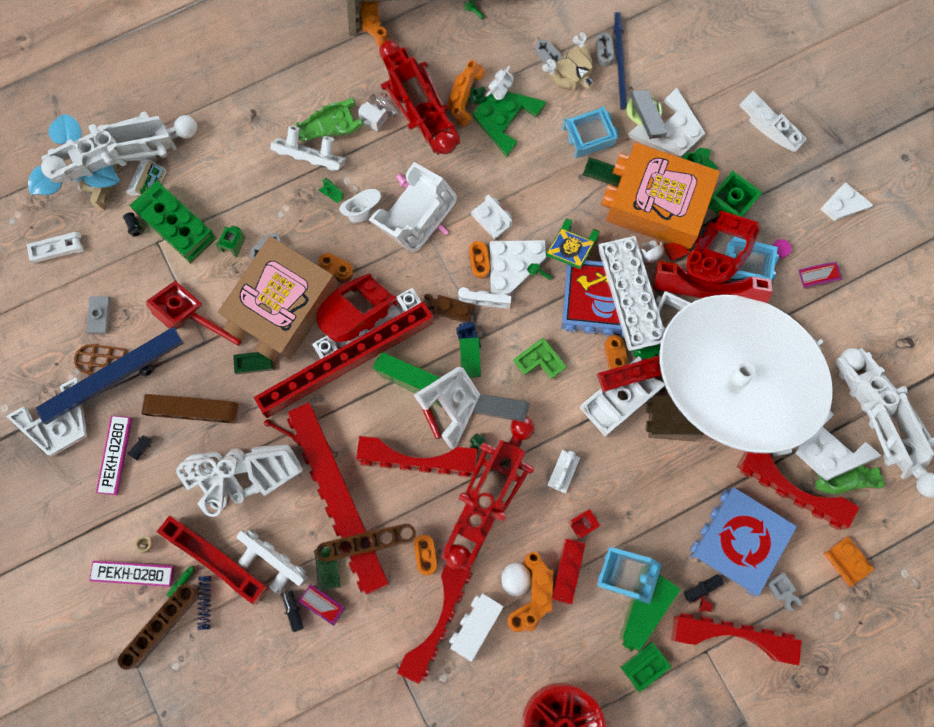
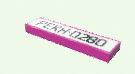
M111 416L96 490L98 494L118 496L132 418Z
M92 561L89 581L172 587L175 566Z

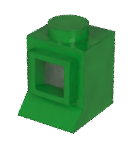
M233 225L231 228L225 226L219 241L215 243L219 251L224 253L226 249L231 251L233 256L237 257L245 241L242 230Z

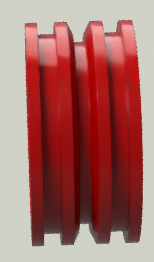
M553 683L539 689L527 702L522 716V727H541L538 724L541 718L546 720L544 727L563 726V722H566L568 727H606L604 715L597 702L582 689L567 683ZM553 702H559V709L554 710L552 708ZM574 706L581 708L579 714L573 713Z

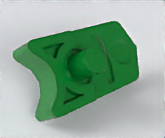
M328 178L322 180L323 187L318 189L322 194L328 196L336 203L344 199V192L334 185L332 181Z

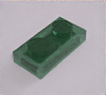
M323 548L322 556L324 558L331 555V548ZM315 549L314 555L319 591L341 587L338 561L324 562L319 560Z

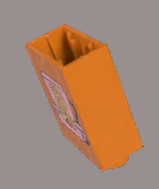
M635 142L630 155L620 152L613 170V174L622 177L619 186L616 187L608 184L601 205L610 208L606 222L666 243L680 244L689 251L698 237L720 171Z

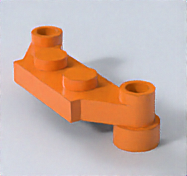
M381 1L361 2L363 31L373 36L377 46L380 47L384 41L389 40L386 29L380 26L377 3Z
M470 60L466 65L467 68L460 75L456 76L447 103L448 108L452 111V115L462 127L469 125L472 120V116L465 110L473 80H482L486 75L484 67L475 60Z
M530 552L524 559V566L532 571L530 612L524 615L521 620V627L527 632L534 631L541 618L546 613L552 612L553 570L547 568L537 552ZM527 619H532L533 624L528 623Z

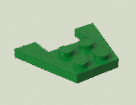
M509 91L506 92L503 99L497 100L490 93L486 96V100L481 102L474 111L473 118L506 158H508L516 147L517 141L504 132L521 109L537 118L546 106L547 101Z

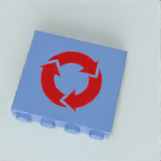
M732 487L722 492L719 498L721 500L719 506H715L709 515L711 520L708 524L705 523L700 530L702 535L699 541L695 540L690 548L692 553L689 557H696L745 588L746 593L755 597L761 593L797 526Z

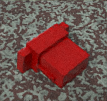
M701 597L698 612H702V610L711 612L713 604L705 601L706 598Z

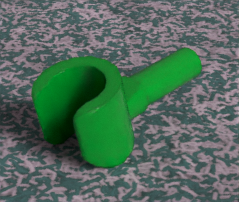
M469 0V3L464 1L466 11H473L481 20L484 18V15L475 7L474 0Z
M531 263L526 269L533 276L539 273L549 280L552 278L551 275L541 269L539 264Z

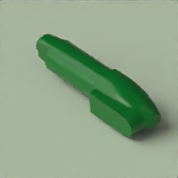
M189 566L178 581L174 583L167 593L168 598L178 587L184 585L189 580L195 570L194 566Z

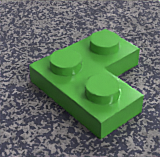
M544 338L513 359V363L524 376L540 365L552 380L567 368Z

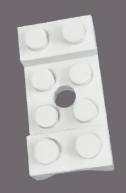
M637 357L632 363L641 361L642 359L640 357ZM652 378L604 393L602 389H599L580 406V409L606 437L632 413L658 393L665 384ZM618 392H626L628 399L625 401L620 400L617 395Z

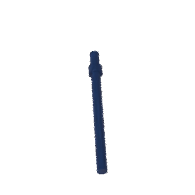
M615 12L613 34L616 38L620 109L626 110L627 96L622 37L624 26L621 22V13Z

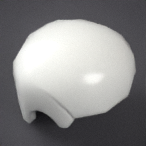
M649 241L638 245L644 263L655 262L664 254L662 242H660V245L656 241Z
M512 563L507 565L502 571V588L509 595L517 597L524 595L531 586L532 578L530 571L523 564Z

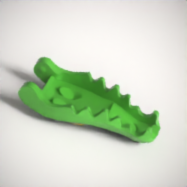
M349 98L342 102L329 103L327 106H323L320 111L316 110L314 114L309 116V119L303 122H296V127L300 128L298 139L304 142L324 136H345L364 126L362 119L354 121L350 110L356 106L355 99Z
M863 465L828 481H825L817 473L819 480L815 483L818 490L830 494H840L868 487L883 488L885 486L879 467L869 469Z

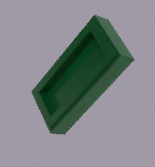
M588 158L583 176L616 187L620 176L613 174L614 165Z
M259 352L233 355L234 373L236 375L274 370L273 361Z

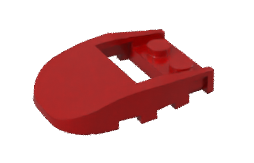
M720 210L718 212L720 217L715 223L710 222L706 227L707 231L704 235L698 237L695 241L696 247L687 258V271L694 278L708 283H721L729 280L751 255L761 229L759 222ZM719 232L746 240L747 244L738 255V259L709 250Z
M368 273L344 283L329 295L318 309L317 324L319 329L331 340L346 342L358 337L359 332L375 327L374 323L380 318L384 319L388 315L387 310L392 305L398 306V300L396 296L390 294ZM357 290L374 308L362 314L343 295Z

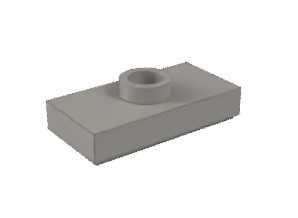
M89 296L86 331L88 334H108L111 300L109 296Z

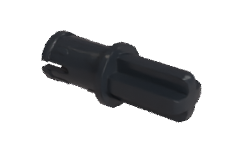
M716 574L703 582L699 581L698 585L683 593L691 604L704 595L709 596L710 592L721 587L724 582L720 575Z
M289 590V600L286 592L281 593L286 610L284 614L288 616L292 632H299L304 629L299 613L300 607L297 606L294 591Z

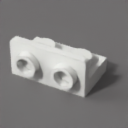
M487 195L485 201L471 212V215L494 240L498 239L512 227V216L510 213L504 211L500 207L498 200L491 198L490 195Z

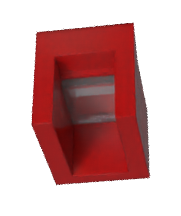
M590 509L568 522L578 540L600 527Z

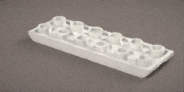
M633 236L599 244L600 256L628 350L632 351L661 344L664 329L636 237Z

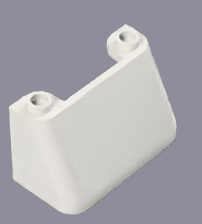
M415 162L406 173V180L410 185L389 212L384 209H378L369 219L373 225L412 253L417 252L423 246L457 200L456 193L442 177Z

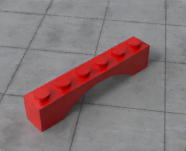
M659 260L653 276V290L697 298L715 295H737L768 304L773 292L771 279L752 276L733 282L708 283L694 278L677 263Z
M359 436L356 460L361 462L360 465L372 467V464H380L381 468L386 469L398 466L400 470L411 471V468H416L422 473H431V470L439 471L441 475L458 473L459 477L469 478L475 470L477 449L456 447L440 456L414 458L392 450L379 438Z
M745 451L737 465V468L741 470L740 472L750 478L754 477L759 480L758 483L760 485L776 490V494L780 497L789 498L794 501L793 504L797 507L806 508L811 511V515L830 522L829 525L834 529L850 528L860 508L843 497H818L798 489L780 473L771 455L768 453Z
M169 515L156 531L170 543L211 570L252 605H258L269 590L266 584L177 517Z
M446 563L441 574L444 600L439 621L423 643L405 654L396 674L417 684H420L421 680L426 681L430 672L427 666L430 660L435 661L439 652L436 646L439 641L443 642L448 631L444 628L448 621L452 622L456 614L453 608L456 602L460 603L465 592L462 591L464 583L469 584L472 578L471 567H469L468 571L464 569L457 571L451 569Z
M680 613V616H674L671 641L697 645L704 640L717 636H735L755 644L772 661L800 666L802 640L795 639L794 634L782 632V636L774 635V630L762 628V632L754 631L753 626L742 624L741 628L733 627V622L721 620V624L713 623L712 618L701 617L700 620L693 619L692 614Z

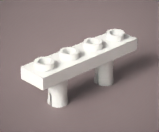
M296 126L288 127L287 140L277 138L271 143L270 150L277 151V154L290 155L296 160H306L312 165L326 166L332 171L340 170L345 165L346 158L332 154L334 141L332 137H323L321 151L298 144L300 128Z
M249 529L239 532L236 538L244 543L248 549L240 558L238 564L247 569L256 556L259 555L275 567L279 573L269 586L272 591L280 593L289 579L298 586L304 585L309 579L303 568L297 565L295 567L290 563V559L286 555L278 554L274 551L272 544L261 541L255 531Z

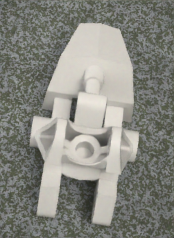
M290 445L256 446L253 447L252 452L246 454L242 450L234 448L224 458L217 452L193 454L179 465L176 472L187 490L197 485L201 487L205 495L197 504L207 516L215 517L226 506L228 495L237 504L254 493L261 492L265 496L300 474L302 466ZM210 457H216L219 461L218 464L213 459H210ZM248 472L249 479L253 484L243 490L234 474ZM209 504L211 508L218 511L215 513L209 512L207 505Z

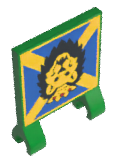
M566 218L546 252V256L581 269L594 244L598 241L600 231L593 229L587 239L570 232L573 220Z

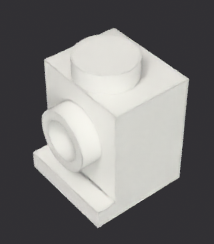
M366 102L359 108L360 119H362L364 124L377 132L388 119L387 110L383 108L381 111L375 104L372 105Z

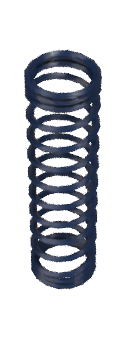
M212 576L198 577V580L202 581L198 584L206 585L198 588L199 590H206L198 593L199 595H206L199 597L198 599L206 601H202L197 604L206 606L197 608L198 610H205L203 612L197 613L198 615H204V617L197 618L198 620L204 621L197 623L198 625H202L197 626V630L211 629V625L202 624L210 622L211 620L201 619L211 616L210 614H201L211 612L210 609H201L211 607L210 604H201L205 602H210L211 599L201 598L212 596L211 594H202L205 592L212 591L211 589H202L205 587L212 586L211 584H202L204 582L212 581Z

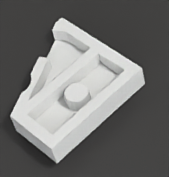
M845 182L820 210L836 221L844 216H851L859 211L869 210L873 204Z

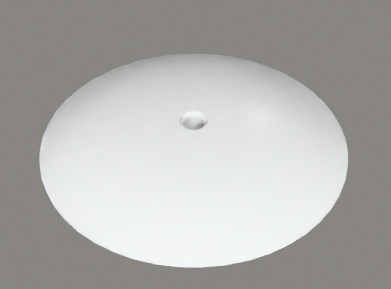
M737 295L705 297L694 301L680 310L668 324L663 334L660 346V368L668 393L682 414L709 437L722 444L743 451L775 453L803 444L816 434L824 424L832 402V381L828 365L820 348L808 332L781 310L765 302Z

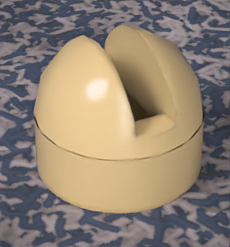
M141 536L135 541V548L139 553L145 554L151 551L153 544L147 536ZM140 544H141V545L148 546V547H147V548L140 547Z

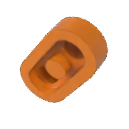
M475 241L469 246L471 271L476 278H485L490 272L487 246L481 241ZM479 250L481 254L477 255L474 252ZM481 267L484 271L479 272L477 269Z
M324 253L319 257V267L332 274L337 280L345 282L352 278L353 269L348 262L331 253ZM330 260V263L325 264L324 261ZM342 268H345V272H340Z
M616 335L608 337L605 341L604 349L609 370L627 365L628 360L622 338ZM616 342L618 347H613L611 343ZM620 360L622 364L616 365L615 361Z
M420 535L414 541L417 569L422 575L429 576L435 573L437 569L435 546L430 536ZM422 542L428 543V547L426 549L421 548L420 545ZM425 562L431 563L430 569H424L423 565Z
M531 601L508 616L507 624L512 631H524L521 624L518 626L514 624V619L518 617L522 620L523 616L530 612ZM527 619L528 623L533 624L532 619Z

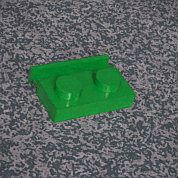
M650 642L640 652L622 664L620 668L640 693L668 671L671 665L655 644Z

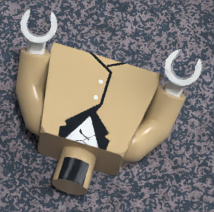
M583 32L579 33L581 40L578 39L577 35L573 37V42L579 44V47L575 46L556 64L553 59L547 60L549 66L547 64L542 66L543 71L550 72L549 76L558 87L569 88L575 91L582 85L587 90H590L595 84V81L590 78L593 63L588 47L584 44L586 34Z

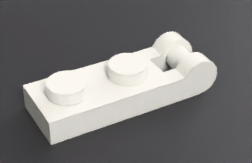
M72 232L27 244L29 261L34 264L72 253H82L84 249L83 245L80 244L81 234L79 232Z
M465 287L460 288L458 291L459 301L477 306L510 309L511 296H508L506 293L470 292Z

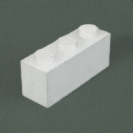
M483 593L480 597L476 595L470 605L473 607L470 615L465 614L460 622L463 626L459 633L455 631L449 641L452 644L450 649L471 662L503 608L502 605Z

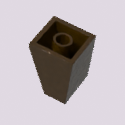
M653 396L647 402L646 413H649V421H646L645 431L648 432V438L695 442L704 435L701 430L682 414L671 396Z

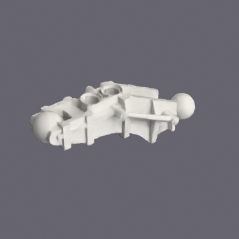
M141 112L140 117L110 125L102 124L98 128L95 124H91L88 127L91 134L74 142L68 140L66 144L56 149L47 150L48 154L41 157V170L52 182L59 183L65 181L69 184L73 182L72 179L90 177L93 175L92 172L119 163L123 167L127 165L126 162L149 159L155 162L158 160L156 155L164 158L168 155L167 149L171 147L173 150L177 149L172 139L178 136L186 139L193 137L197 132V123L192 117L183 115L175 120L173 127L167 129L159 116L149 118L147 112ZM71 159L73 163L66 166L64 160Z
M862 348L846 349L836 359L837 367L840 370L838 376L842 380L845 379L850 388L849 394L853 398H857L862 410L869 416V426L872 429L875 428L884 452L885 464L891 466L896 463L902 471L900 476L902 479L914 475L917 478L916 488L918 492L924 497L934 498V473H928L925 470L934 456L931 449L934 446V437L930 436L908 401V397L905 395L908 393V389L905 386L896 389L884 375L885 370L879 367L872 359L870 352L866 353ZM861 368L865 370L866 373H863L861 375H858L856 373V371H859ZM889 416L896 420L903 438L902 441Z

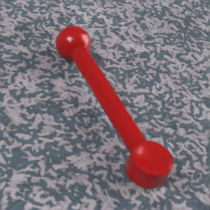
M266 419L264 421V426H270L278 430L279 432L291 437L292 440L296 442L294 436H296L297 434L293 435L292 433L276 426L275 424L271 423V420Z

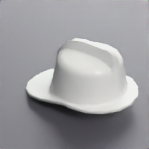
M376 189L364 190L343 202L339 210L341 214L348 217L351 224L366 221L371 215L372 208L381 199V194Z

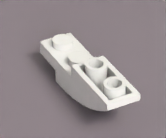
M754 91L749 93L739 104L751 117L748 120L750 123L786 149L795 152L806 141L807 138L783 114L778 116Z

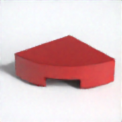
M677 243L664 245V250L671 262L679 260L690 253L684 246Z

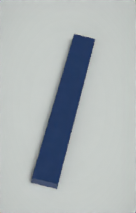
M173 326L37 406L36 410L42 423L45 425L51 423L184 344L176 328Z

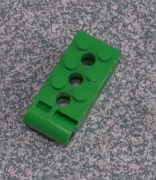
M157 180L129 205L144 222L190 264L217 239L211 229Z

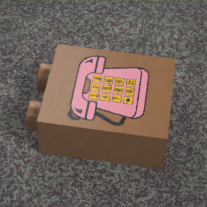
M269 236L217 313L229 320L223 329L242 342L248 333L259 339L260 341L254 349L270 360L275 361L279 353L291 359L316 322L319 307L329 295L338 289L340 283L326 270Z

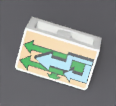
M149 159L140 161L126 193L131 196H140L156 180L161 184L166 174V169Z

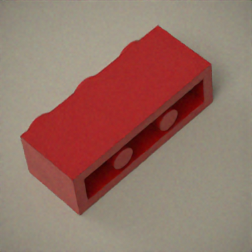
M567 538L563 540L552 590V600L569 605L573 604L586 543Z

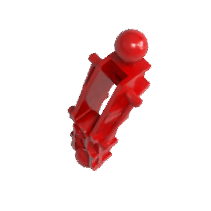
M393 40L384 41L380 45L379 54L387 69L389 80L381 84L382 90H387L409 122L407 124L408 129L412 130L417 127L433 153L437 155L451 154L457 145L460 144L459 135L454 124L449 122L446 114L449 108L446 104H442L426 69L428 68L427 62L424 61L418 64L413 56L408 57L406 49L404 47L400 48L397 42ZM414 77L428 101L420 103L416 109L401 84Z
M526 416L524 422H511L510 431L512 437L509 443L501 439L496 448L486 443H482L480 447L483 451L466 493L462 492L459 495V500L466 504L442 551L444 552L442 559L446 560L447 565L453 570L464 569L468 571L469 567L473 566L495 518L502 522L505 521L507 516L504 512L528 473L531 474L534 471L533 466L522 461L527 451L520 449L523 440L531 438L535 431V424L528 416ZM487 453L492 455L491 459L485 458ZM502 458L510 460L511 465L508 469L500 466ZM484 465L486 469L477 486L472 487L481 466ZM518 468L524 471L521 476L516 473ZM492 469L509 477L497 502H495V498L490 492H482L480 494L481 488ZM512 480L516 481L517 483L505 503L503 498ZM482 496L489 497L491 500L490 506L483 507L480 504V498ZM472 515H479L482 522L480 525L472 524ZM458 535L476 543L472 553L464 545L454 544Z

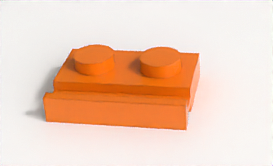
M848 536L823 553L849 587H853L855 583L874 570Z

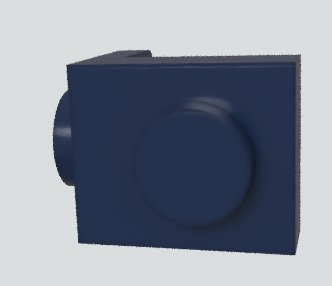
M463 322L456 328L458 340L478 338L474 322Z

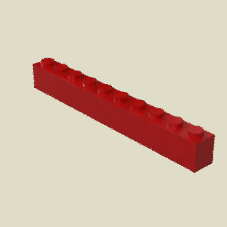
M423 301L253 398L262 414L269 418L434 324L433 316Z
M308 402L288 411L287 413L290 418H287V422L290 428L296 431L295 441L299 447L302 446L305 452L302 453V457L306 465L310 464L312 471H309L313 482L317 481L320 487L317 489L321 500L325 499L327 503L325 510L329 518L333 517L335 522L333 529L336 536L344 538L366 533L365 526L313 407ZM369 537L362 540L363 548L367 549L372 545ZM350 542L342 545L344 553L351 551L352 545ZM376 552L350 557L351 562L348 564L352 573H357L359 580L356 582L361 593L365 592L366 595H369L390 585Z

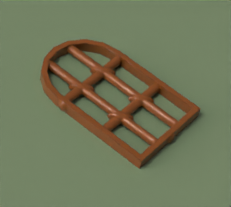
M88 344L82 346L76 352L74 364L80 372L92 375L93 372H90L91 367L104 368L109 364L111 358H121L119 356H112V350L123 351L122 356L127 353V349ZM88 347H93L92 352L90 351V353L82 352L84 349ZM96 347L109 349L108 354L95 353ZM79 354L91 356L88 363L79 362L77 359ZM96 356L106 358V363L103 365L94 364L93 359ZM78 364H79V365H87V366H88L87 372L81 370V369L79 368Z

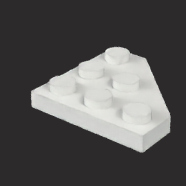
M545 240L490 241L491 294L506 293L510 296L531 275L526 270L531 263L541 265L545 261Z

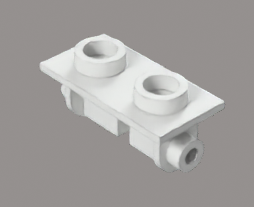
M510 66L504 71L500 69L494 76L496 79L488 86L490 89L486 96L492 93L497 100L503 99L508 91L507 89H509L514 81L513 75L507 72Z
M562 450L547 486L566 494L580 457L576 456V453L572 451L566 452Z

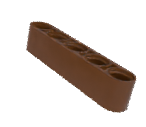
M145 394L141 414L151 417L233 424L236 423L239 404L223 400Z
M401 524L323 542L317 546L316 556L324 562H332L409 544L415 540L416 530L410 524ZM406 528L412 530V536L409 539H404L401 536L402 531ZM385 533L392 534V541L388 544L382 543L381 540ZM369 537L372 540V545L365 549L362 547V540ZM350 542L352 545L351 551L343 553L342 545ZM330 547L331 555L324 558L322 556L323 548Z
M184 584L176 589L120 653L117 662L121 669H135L145 661L197 601L199 589L196 586ZM189 588L191 590V597L185 599L184 592ZM172 605L177 607V612L174 616L170 613ZM158 621H161L163 624L160 632L156 630ZM143 638L148 640L146 648H143L141 644ZM130 654L134 658L132 665H129L127 662V657Z

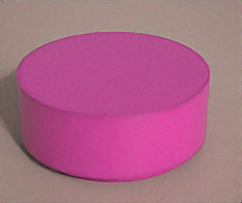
M784 239L776 240L772 245L778 247V259L787 257L791 252L790 243Z

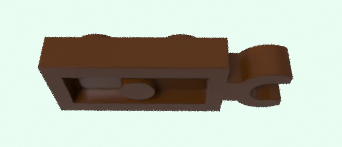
M430 294L424 295L425 299L430 300V303L425 305L428 309H434L433 314L459 322H470L474 310L473 304L438 295L437 299H434Z

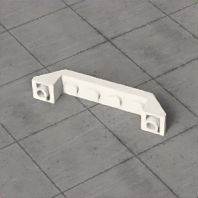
M411 288L396 296L398 306L392 305L387 310L388 315L384 319L380 318L374 323L375 327L372 329H365L359 332L358 337L346 342H337L325 336L313 343L312 345L320 359L421 303L414 289Z

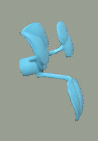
M64 114L51 123L49 136L56 144H64L68 140L74 142L80 139L82 130L79 123L73 117ZM41 165L32 171L28 181L31 195H51L59 191L62 186V182L54 183L50 178L46 177L41 170ZM112 165L92 172L93 175L90 177L74 178L76 181L84 180L87 185L94 188L110 187L120 183Z

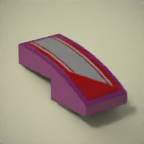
M837 262L798 270L804 289L842 280Z
M312 584L308 586L299 600L301 604L333 626H335L346 609Z

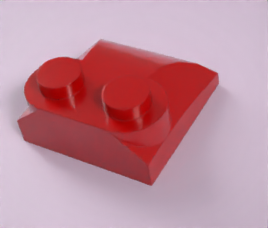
M176 280L146 300V305L152 315L169 329L173 326L176 329L181 328L184 320L202 306V303Z

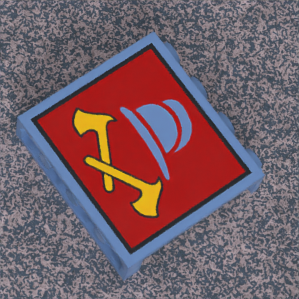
M585 260L581 269L566 264L563 317L560 329H565L567 332L579 330L584 331L586 334L598 332L603 333L605 336L618 334L624 337L603 263Z

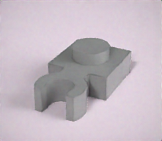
M784 572L766 583L777 601L784 600V607L787 611H793L790 605L791 601H794L797 606L802 605L801 600L793 596L792 593L796 589Z

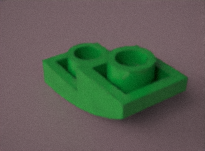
M479 338L459 339L461 368H464L469 378L481 377Z

